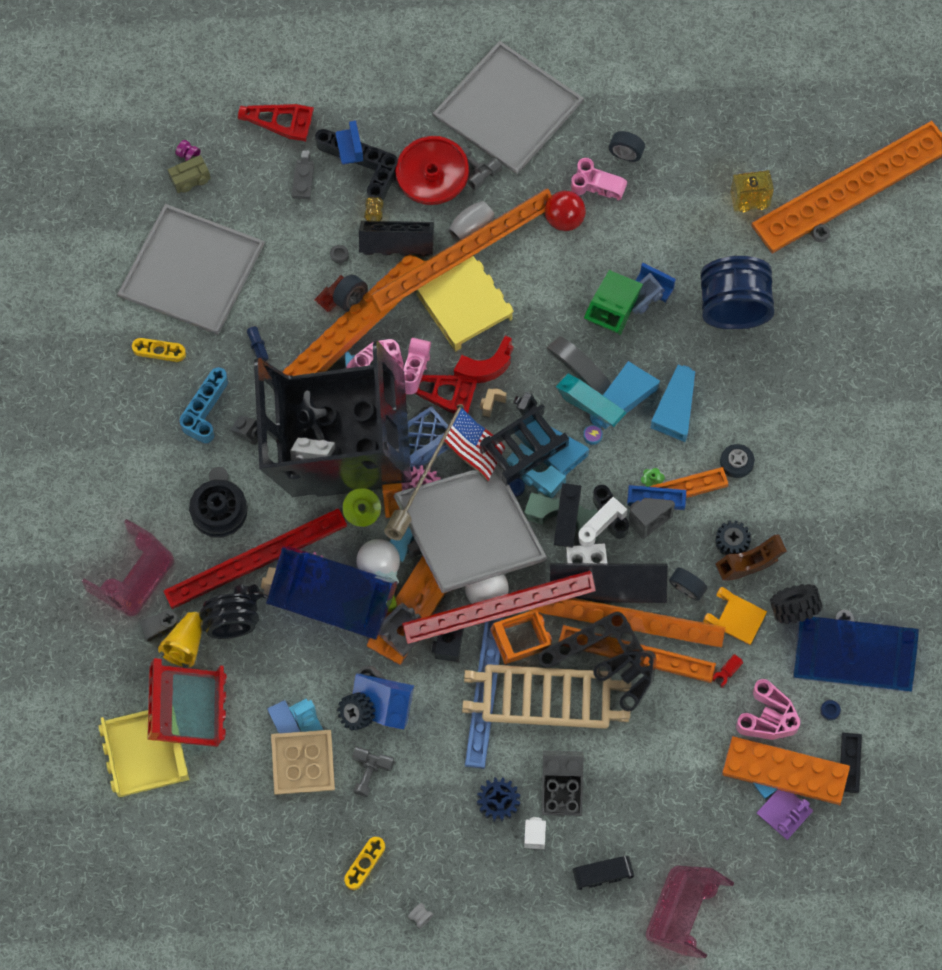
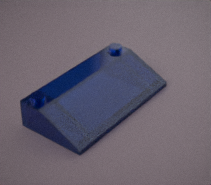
M286 546L282 547L266 604L376 640L392 602L398 581Z
M822 617L807 618L803 622L798 621L793 678L912 692L919 629Z

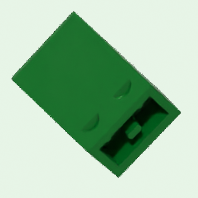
M609 270L591 300L584 319L621 336L643 284Z

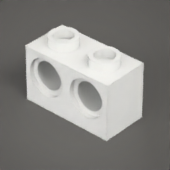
M605 543L593 544L591 547H584L582 545L573 546V548L566 547L567 563H573L572 561L575 559L580 560L582 563H594L592 561L593 558H599L601 560L599 563H607Z

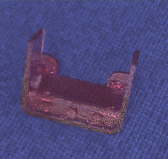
M126 519L124 521L128 533L136 537L135 544L139 550L143 551V554L123 582L112 578L106 580L101 587H98L84 578L82 583L88 593L127 616H135L141 611L172 567L174 557L150 532Z
M679 865L673 867L667 876L647 928V940L684 956L706 958L707 954L696 948L697 941L689 934L702 900L714 897L717 894L719 885L733 886L734 882L713 868Z

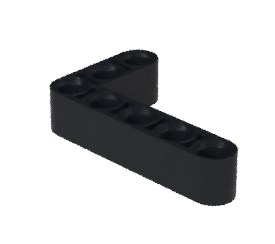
M327 129L318 130L315 134L316 147L320 151L340 158L336 133ZM361 142L363 161L355 162V164L375 171L367 187V198L370 204L379 205L383 202L396 176L398 158L392 153Z
M613 612L543 650L539 655V662L545 668H552L613 634L624 652L644 650L626 617L621 612ZM615 616H620L623 619V623L618 627L614 626L612 619ZM599 625L604 626L606 629L605 634L602 636H597L594 632L595 628ZM629 633L633 637L629 644H624L621 641L623 634ZM580 635H586L588 642L585 645H579L577 638ZM564 644H568L571 647V651L567 655L560 653V647ZM545 654L553 655L551 664L543 663L542 659Z

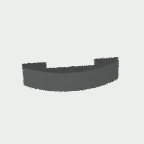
M559 336L547 347L559 361L562 360L587 385L601 395L611 385L603 372L580 349L565 338Z

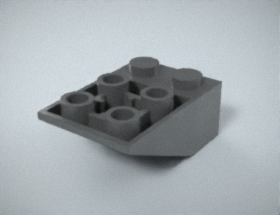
M543 750L542 815L582 816L583 751Z

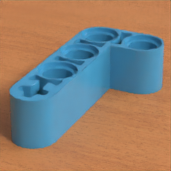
M214 368L209 373L180 417L182 431L201 443H209L214 439L213 427L205 418L228 385L227 374L223 368ZM208 392H213L210 396L205 395ZM198 407H203L200 411L195 410ZM193 422L191 426H185L186 423ZM203 431H209L206 435L201 434Z

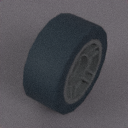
M348 275L339 282L334 290L333 301L344 311L349 312L350 307L358 304L363 299V295L368 292V285L358 276Z

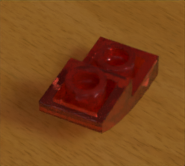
M342 275L329 288L326 286L315 298V301L327 312L337 306L333 301V294L339 282L344 278Z

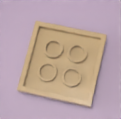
M331 730L271 734L275 795L335 791Z

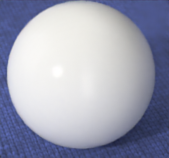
M373 539L366 542L358 551L357 567L361 575L370 581L373 579L372 573L381 571L384 574H388L391 571L394 573L398 571L400 555L397 548L389 541Z
M504 574L465 586V593L471 604L508 594L509 591L508 581Z

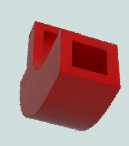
M505 335L497 352L489 359L479 361L461 355L454 368V375L475 379L477 383H485L498 378L511 364L510 355L514 348L512 346V338Z

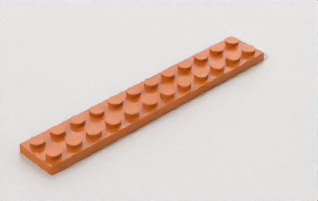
M930 121L752 222L751 226L773 254L813 231L814 227L819 224L829 222L942 157V132L933 121Z

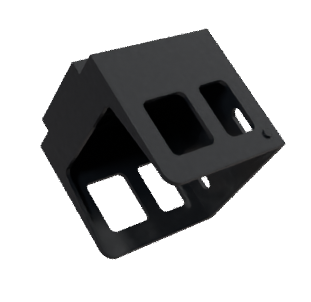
M379 341L373 342L374 365L296 376L286 375L260 357L255 358L254 376L259 469L292 497L314 494L317 497L350 493L355 489L378 490L383 489L382 485L412 482L405 375L403 369ZM264 381L274 390L276 424L266 415ZM305 391H310L314 405L317 408L328 411L326 416L319 418V425L325 436L322 440L334 442L335 450L331 456L291 461L290 450L298 438L318 440L314 431L308 427L295 436L293 428L296 424L297 416L286 408L287 404H301ZM267 433L277 443L278 463H274L268 456Z

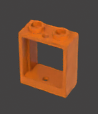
M537 609L493 623L490 629L505 665L541 653L549 648L552 643L550 633L546 632L544 628L543 616L538 613ZM531 621L540 645L514 654L504 629Z

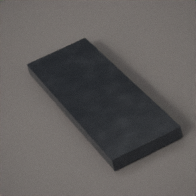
M550 563V582L587 571L592 572L596 591L573 598L597 603H667L668 564Z

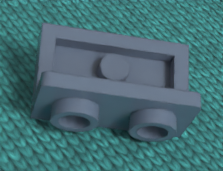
M651 273L640 281L643 286L632 309L635 314L644 313L652 301L657 302L663 297L662 293L665 290Z

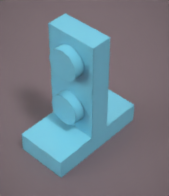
M304 699L289 707L301 732L323 730L311 700Z

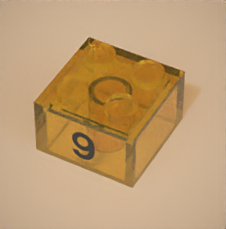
M770 170L733 175L730 193L734 211L747 212L754 208L763 210L771 205L774 188Z

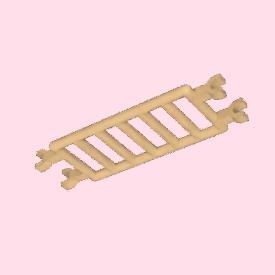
M488 664L485 666V673L465 670L464 683L484 682L483 703L463 701L462 713H482V719L486 722L606 729L609 727L610 720L629 722L630 711L610 710V691L619 690L627 692L630 690L631 682L627 684L623 680H611V677L603 681L602 720H590L591 678L596 679L592 670ZM600 671V674L607 676L608 671ZM492 673H504L502 715L490 714ZM512 674H524L522 716L510 715ZM532 675L544 676L542 717L530 716ZM552 676L563 677L562 718L550 717ZM571 677L583 678L582 719H570Z

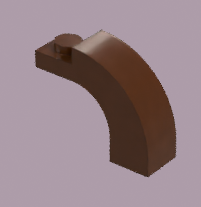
M777 534L752 550L739 554H728L715 563L723 581L735 580L770 567L778 562V558L786 553L787 550L780 535Z

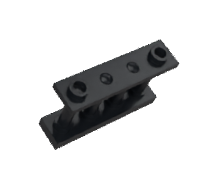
M543 404L538 407H532L526 415L493 436L485 437L480 443V453L483 454L489 450L502 467V482L505 486L569 446V437L566 433L556 435L542 417L545 410ZM534 420L537 421L550 438V442L545 446L538 442L527 427ZM519 430L535 449L534 453L529 456L523 453L511 437V435ZM504 440L517 456L519 462L514 466L509 465L495 445Z

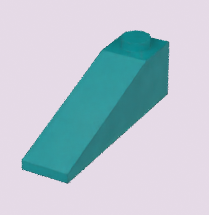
M569 373L556 386L566 402L613 427L626 415V412Z

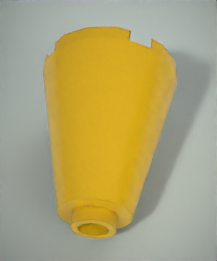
M198 612L187 613L160 643L158 651L159 653L161 651L164 653L163 658L168 662L183 667L182 663L189 665L188 668L195 664L203 631L200 625L202 620H200Z

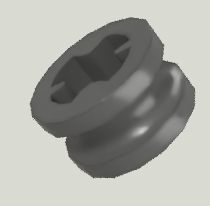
M819 224L814 227L812 236L817 242H825L829 237L830 230L826 225ZM819 230L823 231L822 237L819 236Z

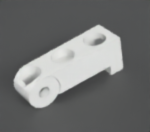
M612 497L580 529L579 543L584 547H591L595 543L596 537L617 517L623 520L627 516V509Z

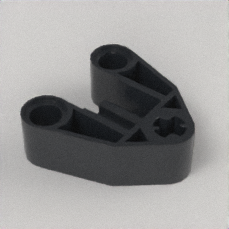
M626 651L599 663L594 668L595 678L599 681H606L632 661L633 665L620 675L623 678L622 680L629 684L641 673L644 675L620 698V706L624 711L629 712L636 709L654 681L657 658L652 651ZM644 658H650V660L648 661L650 665H648V663H643ZM601 666L608 669L607 676L600 674L599 669ZM626 697L634 699V706L626 704Z

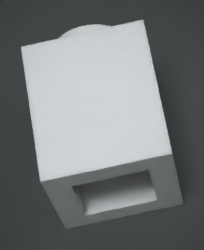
M538 817L526 820L524 848L545 849L546 821H542Z

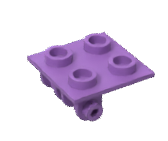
M777 790L756 814L788 840L813 810L809 807L810 804L807 800H800L793 793Z

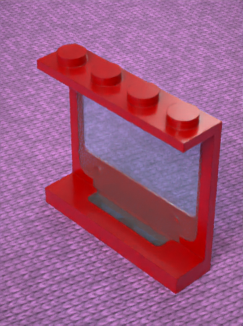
M154 658L149 666L147 740L218 747L226 735V730L223 728V722L226 718V710H223V703L226 701V691H223L227 678L226 673H224V666L220 665L217 671L163 666L162 659Z

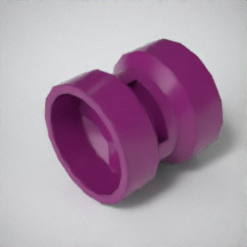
M187 140L181 141L175 151L178 157L185 158L186 161L190 160L192 156H199L201 153V149L191 146V143Z

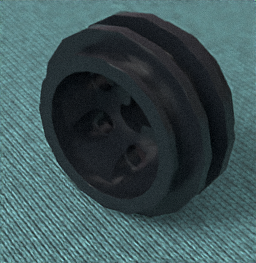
M214 479L203 483L194 491L190 499L189 512L193 524L202 534L209 537L224 538L232 535L243 526L247 518L248 506L243 491L236 484L227 480ZM231 501L236 503L234 506H229ZM217 503H220V504H221V505L218 506V507H215V506H214V505L217 504ZM202 509L208 510L206 514L201 513ZM227 514H231V516L225 519V516ZM213 518H217V519H218V521H211V520H212Z
M239 593L213 597L205 601L203 608L199 612L200 620H202L200 623L201 629L207 632L209 637L215 639H231L247 635L256 628L255 625L259 621L258 613H256L258 610L257 604L248 595Z

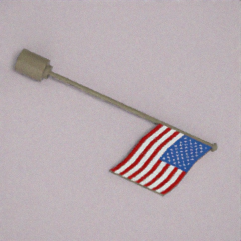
M462 404L457 405L458 409L405 509L395 510L384 529L385 534L389 538L397 541L403 538L412 520L407 511L443 443L460 459L477 470L487 482L489 481L498 462L489 450L483 454L480 453V443L485 437H491L493 434L478 424L464 410ZM500 442L495 447L502 455L505 446Z

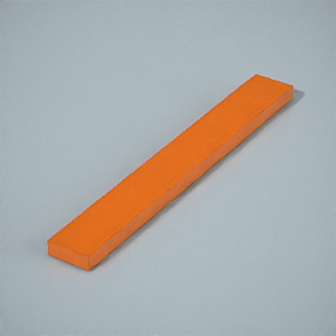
M563 625L559 642L581 629ZM580 635L577 638L579 645H585L588 642L586 635ZM608 637L584 650L610 658L624 653L618 640L613 637ZM621 640L624 644L630 643L629 641ZM641 645L644 651H652L656 655L657 670L709 683L712 682L716 663ZM646 657L643 663L650 665L648 662L650 658Z

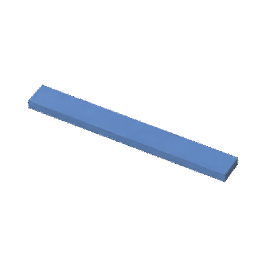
M505 617L485 622L478 672L485 673V666L488 664L499 665L500 652L490 629L493 623L504 620ZM492 673L490 714L493 712L498 673ZM476 682L474 702L483 703L484 682ZM472 713L465 760L466 767L485 769L491 722L484 721L482 713Z

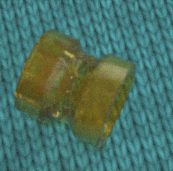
M377 197L367 198L365 202L367 209L365 210L364 218L367 221H371L372 216H376L375 221H381L383 215L381 209H383L384 201Z

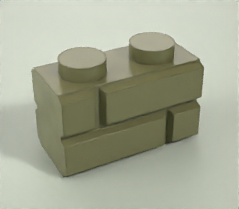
M201 155L167 169L169 178L177 193H186L192 187L204 185L211 179L210 172Z

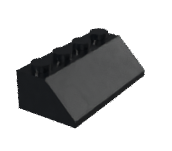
M361 220L359 227V253L364 255L381 253L386 256L392 255V253H400L402 256H408L409 254L429 256V254H433L434 222Z

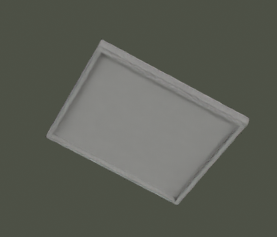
M499 41L432 113V116L492 158L498 159L502 165L512 172L518 174L579 107L584 98Z
M165 204L117 296L219 335L265 241Z
M498 463L488 482L477 470H471L421 485L407 511L412 519L409 528L442 593L538 564L547 559L510 486H505L502 482V471ZM416 487L394 494L400 510L405 509Z

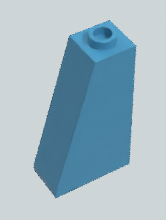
M628 361L603 396L628 413L658 390L660 380ZM590 415V420L593 425L603 427L605 429L610 426L602 420Z
M677 365L653 416L650 427L683 442H686L695 378V371L690 367Z
M536 420L527 425L541 445L545 446L550 442V438ZM552 428V430L556 433V435H562V434H563V433L557 431L556 429ZM520 430L514 433L530 450L535 451ZM569 437V446L544 461V463L548 467L552 465L566 476L589 456V448Z

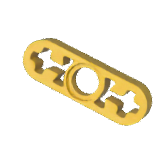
M137 338L132 343V350L137 356L180 362L186 357L185 348L179 343ZM140 344H143L145 348H142L141 351H139L137 347L140 346ZM161 346L164 348L163 353H154L156 347ZM177 349H179L180 353L178 354V356H175L173 352H176Z
M370 838L346 873L344 881L346 887L350 890H357L362 886L384 853L385 843L382 838ZM380 842L379 846L381 849H376L373 853V856H376L375 859L365 853L366 851L369 853L372 851V843ZM363 858L371 861V865L366 869L359 866V862ZM357 868L361 872L357 877L358 883L351 885L349 877L356 875L357 871L354 869Z

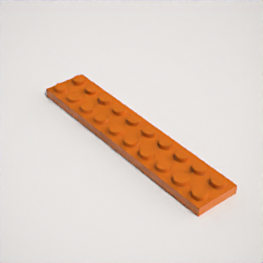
M411 254L405 256L372 289L363 295V299L358 304L351 306L349 312L338 318L329 329L286 367L283 373L289 376L327 371L401 301L399 300L383 311L378 312L369 295L425 261Z

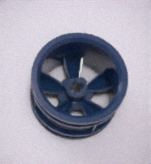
M729 256L714 260L702 268L700 272L703 300L702 317L708 325L719 329H750L763 325L774 316V299L772 296V268L769 263L751 256Z

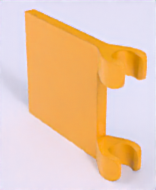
M720 587L716 596L728 601L720 619L707 613L703 622L726 627L725 633L751 645L767 611L732 594L726 588Z

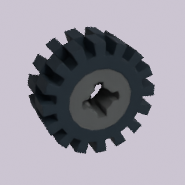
M728 521L727 524L723 523L718 528L715 543L717 544V549H720L721 554L725 553L726 556L728 554L747 552L751 542V533L748 532L749 528L747 526L743 527L744 524L742 522L739 525L737 524L738 521H734V523Z
M357 692L343 697L342 701L339 702L338 705L341 707H338L337 711L341 714H338V718L342 717L340 722L341 724L346 723L344 726L346 729L350 728L349 730L356 731L372 724V719L375 718V715L372 713L375 712V708L372 709L371 706L374 704L373 702L369 703L371 698L369 696L365 697L366 694Z

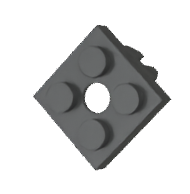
M401 603L375 628V632L404 657L419 641L407 644L405 636H400L397 633V629L399 626H402V623L419 619L421 616L416 614L413 608H408L404 603Z

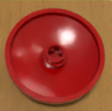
M427 136L413 141L401 152L396 166V176L401 190L411 200L425 205H438L452 200L463 190L469 177V164L466 154L457 143L441 136Z

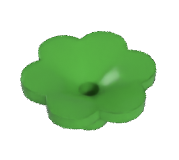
M657 468L652 470L646 469L643 472L644 476L641 477V482L646 487L662 483L665 476Z

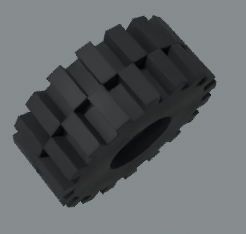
M804 584L799 586L793 585L791 588L786 587L783 591L780 590L777 594H774L773 598H770L775 620L779 621V623L803 622L807 618H813V615H818L823 608L818 588L815 585L811 586V584L805 586Z

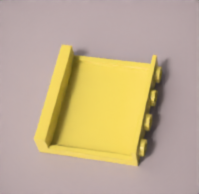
M474 256L416 290V295L455 352L462 348V343L508 318L511 321L512 313L514 312L512 306L504 301L501 290L496 289L493 285L492 277L489 274L486 275L483 271L482 263L479 260L477 261Z
M172 705V734L179 736ZM148 710L106 721L104 717L101 718L102 724L98 726L101 737H105L106 743L102 744L104 754L109 756L110 762H106L107 769L114 779L110 781L113 793H117L118 797L189 780L181 743L147 740Z

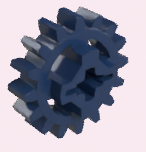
M494 777L493 783L487 780V787L482 785L480 787L483 793H477V797L480 798L477 801V805L482 806L480 812L486 811L485 818H489L491 815L494 822L497 817H500L501 822L504 821V816L511 819V812L517 813L515 806H520L518 801L520 794L516 793L518 790L517 786L511 787L512 781L510 780L508 783H505L503 777L500 782L497 781L496 777ZM491 789H493V792L491 793V795H487V793H488ZM496 796H500L502 799L500 803L497 802ZM512 802L510 807L504 810L506 804ZM492 806V807L495 808L497 811H493V810H491L489 807Z

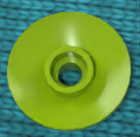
M355 489L345 497L343 502L345 518L351 524L358 527L373 524L381 512V503L378 496L369 489ZM359 504L366 506L364 511L358 509Z

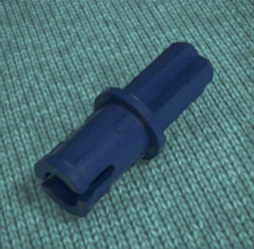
M258 327L248 328L247 334L251 341V349H254L257 358L260 357L267 361L269 357L264 347L265 341L261 339Z

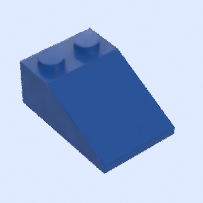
M356 673L352 694L360 692L361 694H366L365 697L369 696L371 698L369 703L373 702L374 705L371 707L372 709L375 708V712L372 713L375 715V718L372 720L384 726L405 729L408 723L414 685Z

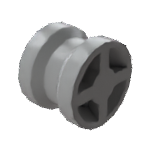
M420 903L410 912L408 918L414 920L416 926L421 929L431 920L434 914L431 911H427L425 905Z

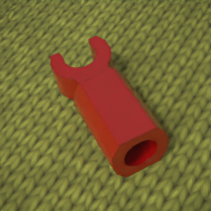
M733 654L723 665L721 672L713 675L712 681L714 682L717 678H722L723 682L720 687H725L728 677L731 678L743 664V660L736 654Z

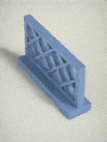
M432 406L408 421V430L412 425L419 426L418 433L408 432L409 437H417L416 444H409V448L415 449L414 453L410 455L411 472H413L414 466L416 469H419L421 465H425L431 460L444 433L436 435V428H444L445 430L448 428L446 422ZM430 413L435 417L434 423L424 422V418ZM423 426L433 427L432 433H422ZM420 438L430 439L427 445H419ZM443 443L437 456L449 449L445 443Z

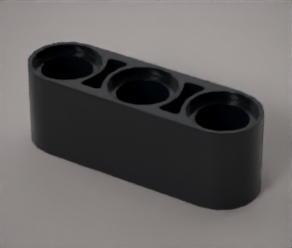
M597 485L593 490L592 500L599 511L614 497L606 485ZM604 494L606 497L599 498L597 497V495ZM617 517L607 527L615 538L621 539L628 534L629 522L626 517L623 520ZM621 525L625 529L617 530L615 527Z
M629 856L599 861L572 869L577 890H582L583 887L588 886L589 888L601 886L605 882H609V884L622 881L623 878L632 879L634 877Z

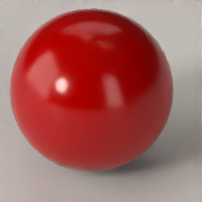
M572 191L556 192L548 199L545 206L546 220L553 228L560 231L576 229L582 224L586 215L584 201L578 194Z

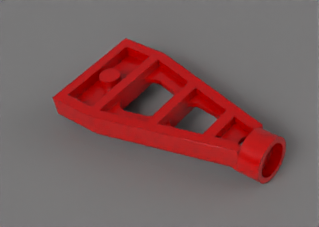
M298 104L240 106L238 120L251 122L288 139L306 142L314 107ZM260 113H273L272 121L260 120ZM291 114L293 116L291 126L284 127L276 122L278 115Z
M422 375L420 383H434L433 392L427 393L418 387L417 392L414 393L415 395L451 413H455L458 409L457 405L462 404L464 410L469 413L477 380L456 375ZM441 385H453L455 387L451 400H446L438 395L437 392Z

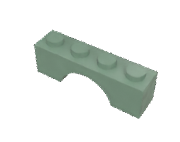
M531 492L524 515L528 521L542 525L549 518L558 516L560 499H551L542 493L535 494ZM579 505L576 524L578 532L598 510H587Z

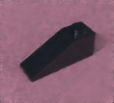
M562 483L554 545L573 548L581 497V485Z

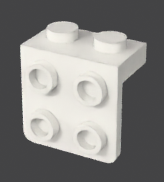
M298 438L290 450L291 461L331 456L335 450V443L325 440Z

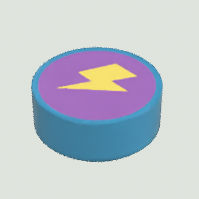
M590 425L585 428L583 437L588 444L595 445L602 440L603 433L600 427Z

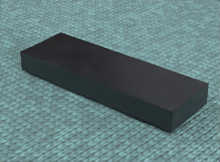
M844 732L841 734L840 764L850 766L844 792L859 793L862 734Z

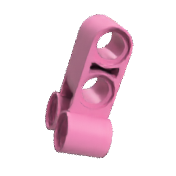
M589 158L579 160L577 173L573 175L571 181V191L578 195H583L586 191L598 192L599 195L608 198L614 197L618 201L622 199L627 186V181L624 178L595 169L593 161Z
M412 338L410 341L408 357L403 369L406 394L411 395L418 390L423 372L427 370V361L430 360V341Z

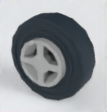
M732 444L726 447L720 459L724 472L734 478H742L752 471L755 462L754 454L750 448L742 444Z

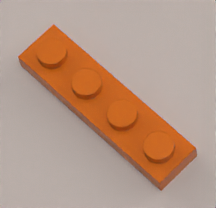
M721 467L649 487L686 490V498L726 488L729 483L724 469Z

